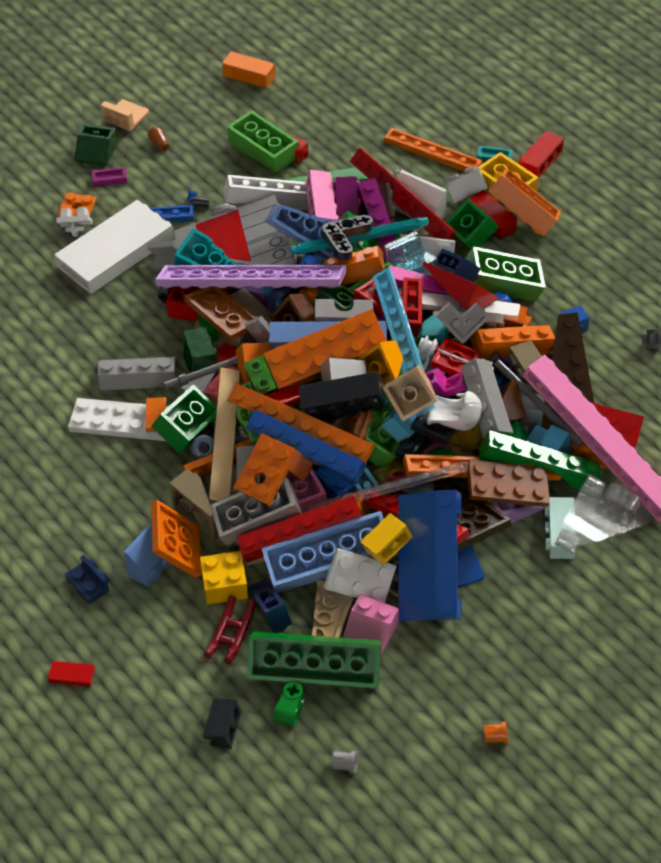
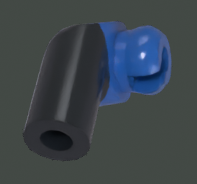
M188 191L187 200L191 204L209 208L210 199L197 198L196 191Z

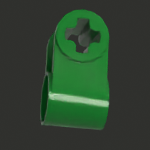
M289 682L285 685L279 702L275 707L273 721L294 727L297 725L304 704L303 688L299 683Z

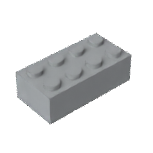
M287 475L271 506L241 492L210 505L219 537L228 549L239 545L237 536L302 514L294 486Z

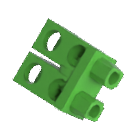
M262 355L244 363L256 392L267 395L277 391V387Z

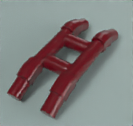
M233 596L228 597L215 634L204 652V658L211 659L218 650L219 643L230 646L224 658V663L227 665L232 663L239 653L247 629L252 622L256 602L248 601L242 621L231 619L237 598ZM226 627L238 629L235 638L223 636Z

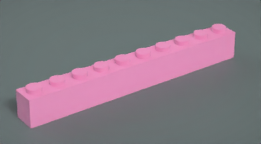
M543 355L528 366L523 377L650 514L660 522L661 476H658L653 471L650 464L638 455L636 449L623 439L621 433L617 432L610 425L609 421L596 410V407L582 395V392L569 381L568 377L546 355Z

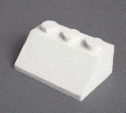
M401 170L397 180L443 219L446 216V189ZM392 200L396 211L409 216Z

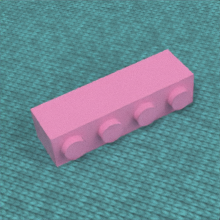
M310 170L305 183L309 215L312 214L332 222L338 221L339 216L336 215L337 204L334 202L335 192H333L334 185L333 180H331V173Z

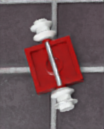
M428 335L426 338H421L418 345L420 354L424 351L428 352V357L435 354L430 367L439 368L440 371L452 376L462 372L461 366L475 358L479 359L481 355L480 351L446 337L440 347L438 346L437 339L430 341Z

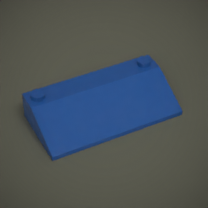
M457 490L399 495V520L407 525L413 536L399 550V621L462 620V599L458 597L457 515H461V493Z

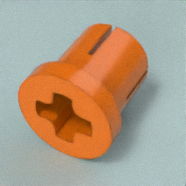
M506 721L501 722L502 724L484 725L485 743L503 742L508 744Z

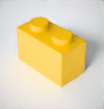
M390 513L365 536L361 544L367 554L384 566L413 536L407 525Z

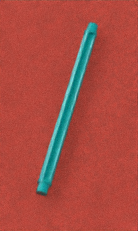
M427 217L409 219L373 227L369 232L347 236L346 238L350 244L420 229L422 226H427L429 221ZM322 238L296 244V246L290 247L291 255H301L330 247L325 239Z

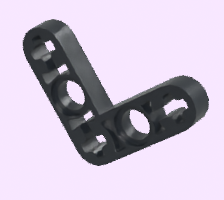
M361 215L325 223L322 226V236L339 260H350L353 256V247L346 237L371 231L373 219L368 215Z

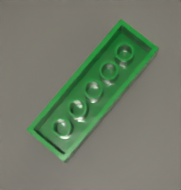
M252 632L249 636L247 679L378 688L382 640Z

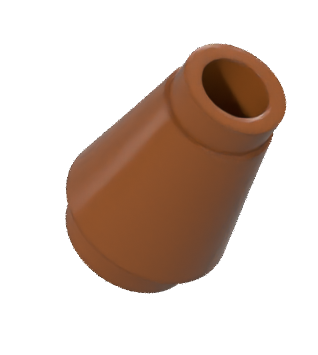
M153 127L148 131V139L161 151H166L169 148L168 141L161 128Z

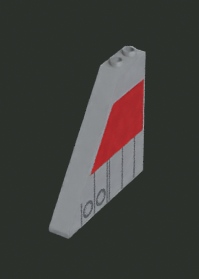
M275 195L174 231L176 238L173 240L177 241L180 245H182L193 228L209 236L218 248H221L224 254L237 265H296L294 255L290 253L291 244L289 237L264 222L271 208L279 204Z

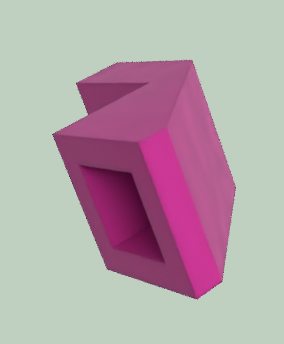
M439 368L425 373L435 394L450 397L466 390L467 385L462 372L448 378L445 377Z

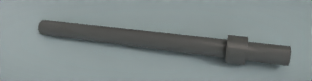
M237 357L189 374H180L175 379L164 382L163 386L165 390L176 386H185L190 381L218 372L221 368L237 365Z
M500 359L495 362L494 365L510 381L515 380L517 388L557 427L569 433L570 439L578 447L583 443V440L572 428L551 410Z

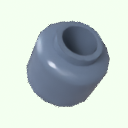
M207 435L196 437L190 444L191 455L198 460L213 454L214 440Z

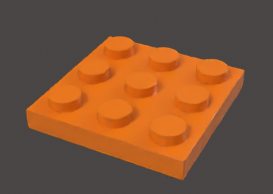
M155 500L151 503L153 553L185 573L198 578L202 575L199 525L162 502Z

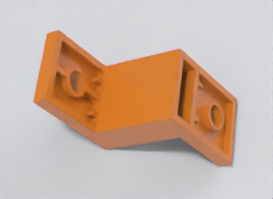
M261 433L233 488L271 506L286 474L304 482L313 463L305 458L297 449ZM260 474H265V481L258 484L257 477Z

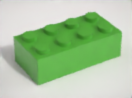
M251 110L227 126L228 142L273 173H277L295 160V150L299 147V141Z
M473 247L466 258L481 268L478 278L473 283L493 294L497 291H502L509 297L536 302L545 289L540 260Z

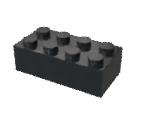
M376 371L299 386L301 409L305 414L321 421L331 417L335 419L343 418L348 414L356 415L360 411H381L389 407L388 396L382 388L386 383Z

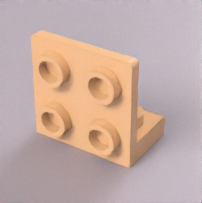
M124 99L117 105L106 101L101 104L103 121L130 132L149 114V109Z

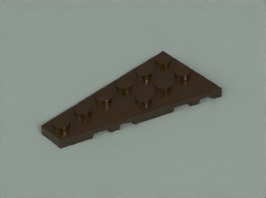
M578 312L559 314L551 360L568 377L569 381L582 392V395L589 402L594 403ZM545 401V404L556 413V411ZM543 413L541 427L548 430L551 425L556 426Z

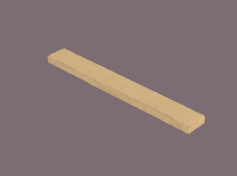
M221 368L219 373L208 499L211 504L230 497L237 406L227 400L235 384H239L240 371Z

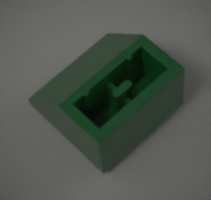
M82 124L77 134L74 160L76 162L107 166L118 144L115 128Z

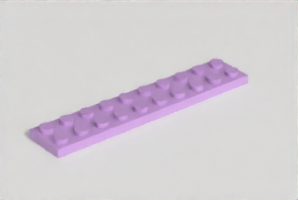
M165 265L155 280L156 286H163V288H171L173 286H181V288H189L191 286H199V288H207L209 286H217V288H226L227 286H235V288H244L246 286H253L254 288H262L264 286H271L272 288H281L282 286H290V288H299L301 286H308L309 288H317L319 286L336 288L341 285L346 274V265Z

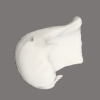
M470 391L456 394V396L462 397L461 399H447L436 395L438 400L435 403L436 408L428 411L427 424L439 423L461 431L472 429L478 423L481 416V401Z

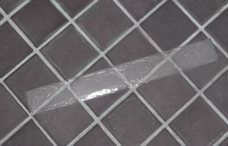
M465 461L315 502L310 504L307 510L311 511L353 495L358 502L463 473L468 467Z

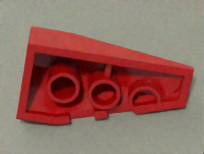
M425 261L422 264L448 294L460 303L459 307L468 310L475 302L484 308L498 299V296L471 281Z

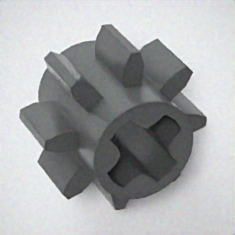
M649 329L646 330V334L642 335V344H646V349H661V330Z

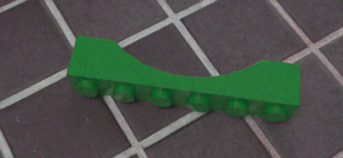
M489 431L480 444V460L542 467L561 476L568 482L571 488L590 493L601 479L600 463L494 431Z

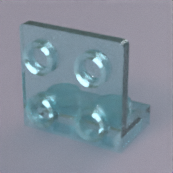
M416 231L384 246L388 262L394 267L418 272L426 269L422 265L424 261L432 265L438 262L435 256L423 250L420 235Z

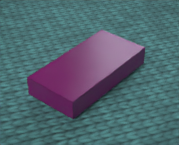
M126 167L91 171L93 187L127 183Z

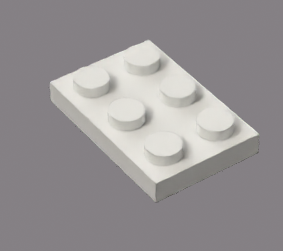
M336 548L324 589L358 598L361 594L385 603L396 565L386 563L383 566L374 558Z

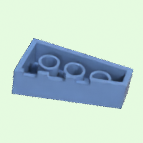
M278 204L271 208L264 222L295 242L304 243L322 239V226L332 221ZM331 248L313 252L317 256L326 259L334 255Z

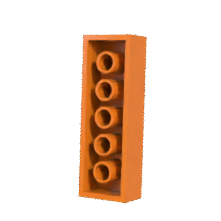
M373 309L272 349L263 353L279 391L296 384L301 386L321 378V364L328 358L355 360L379 342H386L387 340Z

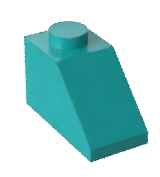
M432 315L423 322V328L419 330V340L426 338L428 335L430 341L437 339L438 346L440 347L445 337L448 338L449 330L435 315Z

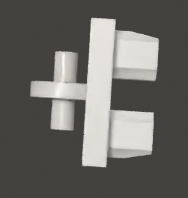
M78 207L77 216H72L71 209H61L60 217L57 218V224H60L61 227H66V232H71L73 237H77L79 231H84V225H93L86 207Z

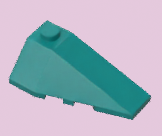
M194 228L174 255V265H237L224 254L221 248H218L209 236ZM230 286V288H233V289H237V290L240 289V288H235V286Z

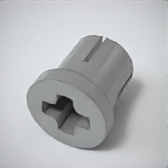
M334 751L332 768L346 770L355 774L358 768V751H352L351 753Z

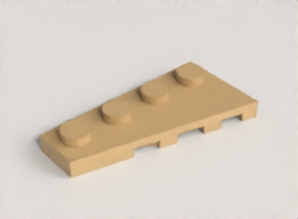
M317 579L312 636L340 638L355 598L324 589L326 581Z

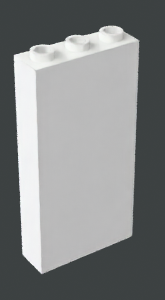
M136 200L54 254L56 264L61 271L92 294L150 255L152 252L147 249L149 242L172 240L173 227L170 222L162 219L158 213L150 210L146 204Z

